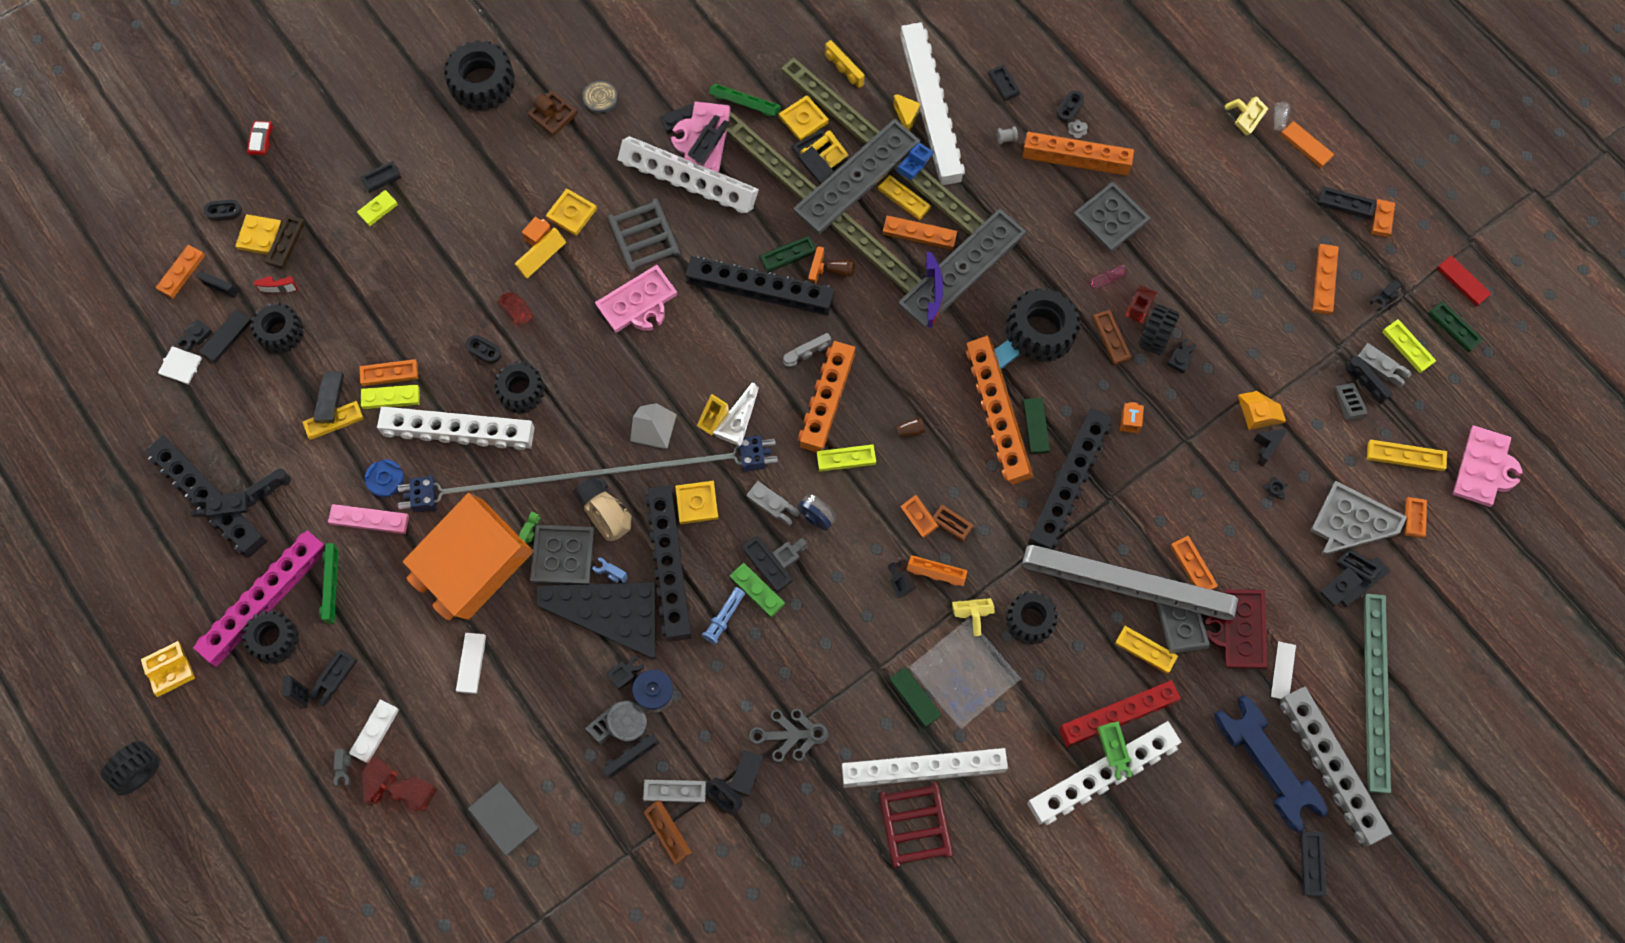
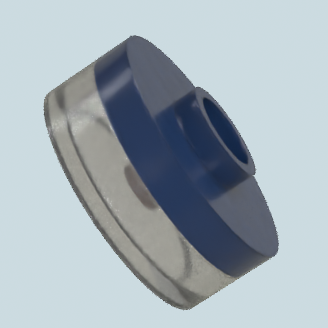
M806 494L797 505L804 518L822 530L827 531L837 519L835 512L825 502L812 494Z
M648 670L641 673L633 684V695L636 704L648 713H658L668 708L674 698L673 684L669 676L659 670Z

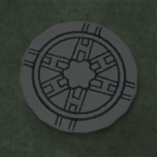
M630 701L618 702L610 708L607 714L606 727L613 738L622 742L633 741L642 735L645 730L646 716L642 708L636 703Z

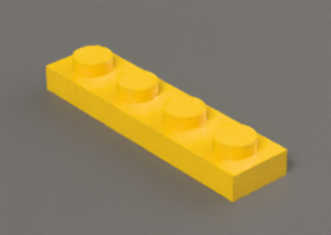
M1369 440L1367 460L1444 472L1447 465V451Z

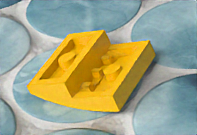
M179 641L141 659L145 674L150 679L153 692L157 697L195 679L187 656Z

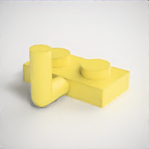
M1257 96L1252 98L1247 106L1241 99H1236L1225 105L1227 111L1236 107L1242 111L1234 124L1245 135L1251 134L1268 110Z
M991 598L952 602V610L955 617L968 618L972 615L973 635L980 636V616L994 613V604Z

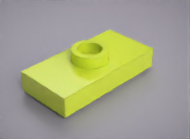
M385 190L358 210L357 213L370 227L398 204Z

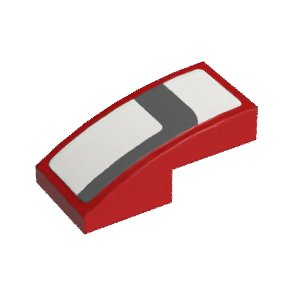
M254 121L248 141L247 153L249 155H266L270 146L269 136L273 129L272 122Z
M272 276L253 281L259 292L264 294H285L298 290L292 276L277 281Z

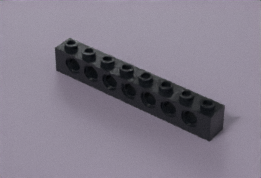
M691 256L685 274L687 284L829 316L834 298V288L828 285H817L807 280L799 281L789 276L781 277L772 272L764 273L754 268H742L736 264H724L722 261H711L701 256ZM704 271H711L709 274L703 273ZM728 275L727 278H722L721 276ZM746 279L745 282H740L739 280ZM764 283L763 286H757L756 284ZM775 287H781L782 289H781V290H775L774 288H775ZM793 291H799L800 293H799V294H793L792 292H793ZM811 295H817L818 297H817V298H811L810 296H811Z
M1090 408L1030 536L1029 545L1047 549L1056 548L1060 540L1057 538L1059 531L1063 533L1067 522L1064 521L1066 515L1071 516L1075 507L1072 502L1074 498L1079 499L1083 490L1079 487L1082 482L1086 483L1090 475L1087 470L1089 466L1093 467L1097 460V456H1095L1096 450L1101 451L1105 440L1102 437L1104 434L1108 435L1112 424L1109 423L1112 418L1111 416ZM1090 430L1097 431L1098 435H1093ZM1082 446L1090 447L1091 451H1085ZM1075 462H1081L1084 467L1076 466ZM1073 478L1076 483H1069L1067 479ZM1065 494L1069 499L1063 500L1060 498V495ZM1052 511H1059L1061 516H1054ZM1044 528H1052L1053 533H1047Z
M164 435L146 449L150 455L148 459L155 466L159 464L162 467L160 471L167 479L172 477L175 480L172 484L179 491L183 489L186 492L184 496L190 502L191 499L202 498L206 494H208L207 497L222 495ZM195 482V485L190 487V484ZM206 505L198 506L196 509L206 510ZM241 514L210 517L209 522L216 529L220 527L224 531L221 535L228 542L233 540L236 543L234 548L241 555L245 553L251 557L268 542ZM233 519L230 525H226L229 520ZM242 532H245V535L242 538H239V535Z
M671 485L648 488L649 495H645L646 506H650L651 513H647L649 525H653V531H650L651 543H655V550H652L653 561H657L658 568H654L656 580L660 581V587H657L658 599L662 598L663 604L659 606L660 617H664L665 624L661 625L663 637L667 636L668 642L692 639ZM659 505H664L665 509L662 511H657L656 507ZM661 523L668 524L665 529L658 528ZM664 541L670 542V545L666 548L660 546ZM665 560L673 561L670 566L663 565ZM669 578L675 579L672 585L665 584V581ZM670 597L678 598L674 604H669L667 601ZM676 615L680 617V620L678 622H670V618L672 616Z

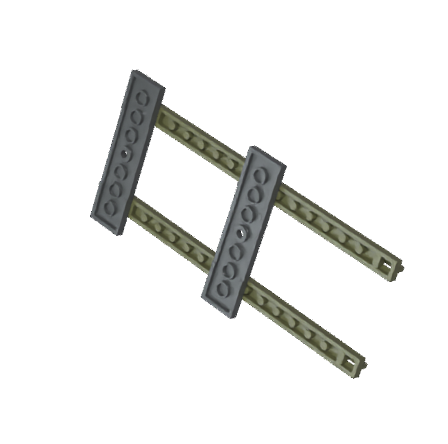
M793 58L781 68V72L862 141L865 146L820 186L816 187L732 112L729 114L728 122L732 123L734 127L729 124L726 133L802 200L793 208V212L818 235L828 226H831L907 294L898 302V306L926 329L928 327V303H934V277H925L921 280L845 213L847 209L892 169L897 172L898 166L908 157L909 152L920 143V140L896 119H893L886 127L879 131ZM922 168L912 181L903 175L901 176L970 235L939 264L943 280V296L939 316L1026 235L1027 231L1000 208L984 222ZM859 173L861 176L855 177L854 174ZM965 265L966 269L961 270L959 266Z

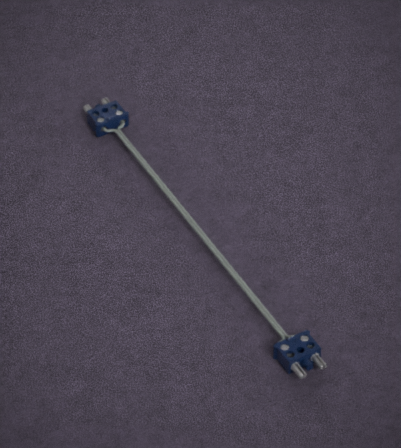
M761 435L744 437L742 445H737L734 448V452L730 454L441 489L433 476L429 475L428 477L410 479V484L398 485L399 492L410 491V493H403L404 500L410 499V501L398 503V508H411L414 513L431 510L435 512L437 510V502L440 501L443 494L724 459H735L737 464L742 465V471L746 473L751 470L765 469V464L776 463L778 458L777 456L764 457V455L771 454V448L763 449V447L775 445V439L762 440ZM738 448H740L741 462L734 456ZM436 486L438 487V490L441 491V493H439V495H438V499H437V500H436Z

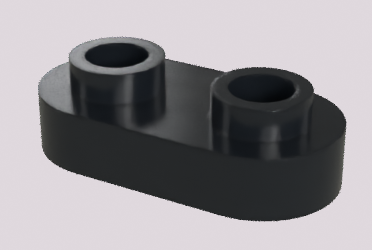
M1071 91L1067 94L1057 111V118L1061 122L1068 123L1074 119L1083 105V94L1079 91Z
M236 200L211 201L204 206L203 211L209 220H228L238 218L242 213V207Z
M473 335L467 339L466 347L472 355L490 364L500 360L501 351L496 344L479 335Z
M713 778L706 784L708 796L725 812L734 814L742 807L740 796L722 779Z

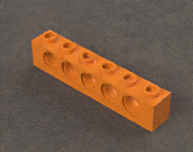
M1027 132L1022 158L1128 176L1132 166L1134 149Z
M834 341L832 347H828L826 353L828 360L827 363H823L820 374H823L822 378L816 382L815 390L817 392L815 396L811 397L809 404L811 410L810 413H806L804 418L805 428L799 432L798 441H800V448L816 453L817 451L824 450L855 356L854 346ZM836 361H839V362H841L842 364L839 365V366H836V365H834L833 363L836 362ZM829 378H835L836 381H835V382H829L827 379H829ZM828 394L831 397L829 399L822 398V395ZM823 411L825 412V414L823 416H819L816 414V412ZM812 428H818L820 431L817 433H813L810 430Z

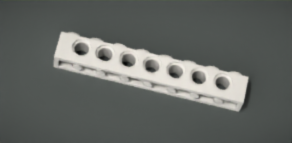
M630 136L622 140L617 160L623 162L625 166L636 167L642 173H651L657 179L668 180L672 185L685 187L691 193H699L706 199L719 201L723 206L734 207L740 213H748L753 209L758 188ZM637 153L641 155V160L638 159ZM653 159L656 160L657 166L653 164ZM669 166L673 168V173L670 172ZM685 172L689 174L690 180L685 177ZM701 179L706 182V186L702 185ZM717 186L722 188V193L718 191ZM734 192L738 194L739 200L734 197Z
M382 406L377 425L380 433L389 438L401 436L404 439L420 438L424 441L434 439L443 443L455 441L463 445L476 443L484 447L495 445L498 448H506L508 446L518 450L531 449L535 429L532 421ZM403 422L401 426L396 427L397 423ZM422 423L420 428H415L417 424ZM441 425L438 430H433L435 426ZM455 427H460L458 431L452 432ZM473 429H479L477 433L471 434ZM494 430L498 431L493 436L489 435ZM516 432L514 437H508L510 433Z
M1168 721L1126 745L1131 760L1126 764L1133 775L1144 770L1143 765L1147 763L1153 765L1160 761V756L1164 753L1170 755L1178 750L1177 746L1181 741ZM1152 741H1158L1161 744V749H1155ZM1135 751H1142L1144 759H1138ZM1104 757L1028 801L1027 805L1039 825L1044 822L1046 825H1049L1057 820L1056 815L1060 813L1066 815L1074 810L1073 806L1080 802L1083 805L1092 800L1091 795L1096 792L1098 795H1101L1109 790L1108 786L1115 782L1118 785L1125 781L1126 772L1121 771L1122 779L1117 781L1114 775L1116 767H1109L1107 758ZM1101 770L1108 771L1110 779L1102 778ZM1083 780L1091 781L1093 788L1086 789L1083 785ZM1066 790L1074 791L1075 799L1067 798ZM1055 800L1058 803V809H1051L1048 806V801Z
M1005 748L842 763L844 788L1005 773L1008 769Z

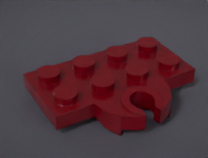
M1224 589V593L1233 595L1238 599L1235 618L1233 620H1224L1209 616L1206 619L1205 626L1217 624L1220 627V631L1218 633H1213L1210 630L1206 631L1208 640L1216 647L1225 649L1226 668L1267 669L1265 590Z

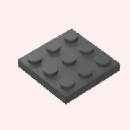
M1114 182L1106 186L1073 213V217L1110 253L1151 219Z
M536 525L530 577L531 583L590 584L595 528Z

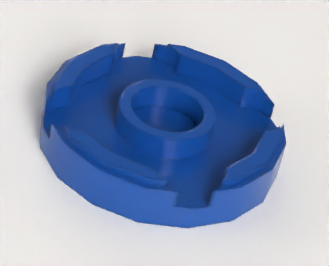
M385 459L375 462L366 471V486L375 496L390 497L398 492V485H403L404 473L401 467L394 461Z

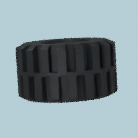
M275 302V305L269 303L267 307L262 306L261 311L255 312L256 317H252L251 321L253 324H250L252 334L266 351H270L273 354L277 351L279 354H283L285 350L289 352L291 351L290 348H296V343L302 340L300 337L304 335L302 321L287 304L283 303L281 305L280 302ZM285 323L284 328L280 332L269 334L274 325Z
M1157 304L1141 335L1139 347L1160 356L1164 352L1176 326L1179 312Z
M518 361L513 362V365L508 363L506 368L502 367L499 370L500 374L495 376L494 389L499 401L503 404L504 408H509L513 413L515 410L517 413H522V410H525L526 413L530 412L529 409L533 408L534 410L537 407L536 404L542 402L541 397L544 398L543 390H545L542 378L538 370L530 363L528 365L521 361V364H518ZM526 381L530 383L529 387L522 393L515 394L510 392L511 387L516 382Z
M1026 591L1024 595H1017V598L1013 599L1007 611L1006 625L1007 628H1010V634H1015V639L1017 641L1022 639L1024 644L1030 642V645H1035L1036 642L1042 643L1044 639L1047 640L1058 622V611H1055L1056 605L1051 604L1052 599L1050 597L1048 599L1045 598L1046 594L1041 593V595H1038V591H1033L1032 594ZM1026 609H1034L1041 614L1043 623L1037 627L1028 626L1023 622L1021 612Z
M269 610V613L261 611V615L255 614L252 621L250 619L247 621L249 625L248 627L244 626L243 629L246 634L242 635V639L246 641L243 645L259 661L266 664L269 662L277 664V660L283 662L285 661L284 657L290 658L292 656L290 654L292 650L296 651L297 647L295 644H299V639L296 636H299V632L296 630V625L281 612L276 613L274 610ZM279 628L280 635L278 640L270 646H263L262 639L265 633L270 629Z
M136 741L120 749L108 760L102 769L101 778L118 796H124L136 791L147 783L156 773L161 760L143 741Z

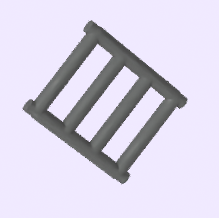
M657 198L653 199L652 203L616 216L613 214L608 216L610 226L630 272H634L640 266L673 254L674 256L680 255L679 247ZM655 209L658 218L620 231L618 222ZM661 224L664 233L629 246L626 245L624 237ZM666 239L668 240L670 248L635 261L632 260L631 252Z

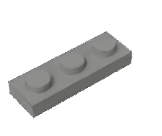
M644 780V802L660 800L661 802L705 803L706 781Z

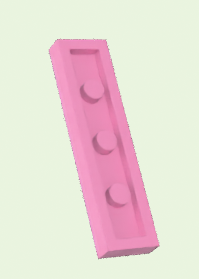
M332 504L328 523L335 526L406 534L409 515Z

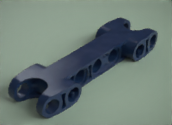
M1242 695L1237 699L1242 712L1240 720L1231 719L1227 714L1219 710L1214 713L1215 721L1231 746L1236 747L1242 744L1278 795V798L1273 801L1274 808L1293 831L1300 833L1304 830L1300 817L1301 808L1308 807L1323 818L1328 814L1327 806L1320 793L1309 780L1306 779L1301 783L1297 780L1262 729L1268 726L1265 716L1247 696Z

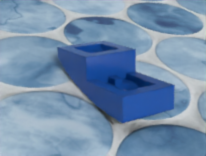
M918 143L909 152L908 157L898 166L897 172L912 181L931 158L933 151Z

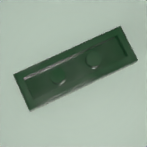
M806 236L760 255V260L768 273L815 254L816 247L810 236Z
M1443 301L1428 313L1468 353L1484 340Z
M1043 398L1024 399L1023 405L1030 454L1049 453L1050 448Z
M906 667L889 679L925 728L942 716Z

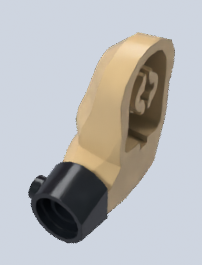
M591 477L579 484L573 490V494L605 540H618L631 530L632 516L618 499L607 493L608 485L603 478L598 480L596 477Z

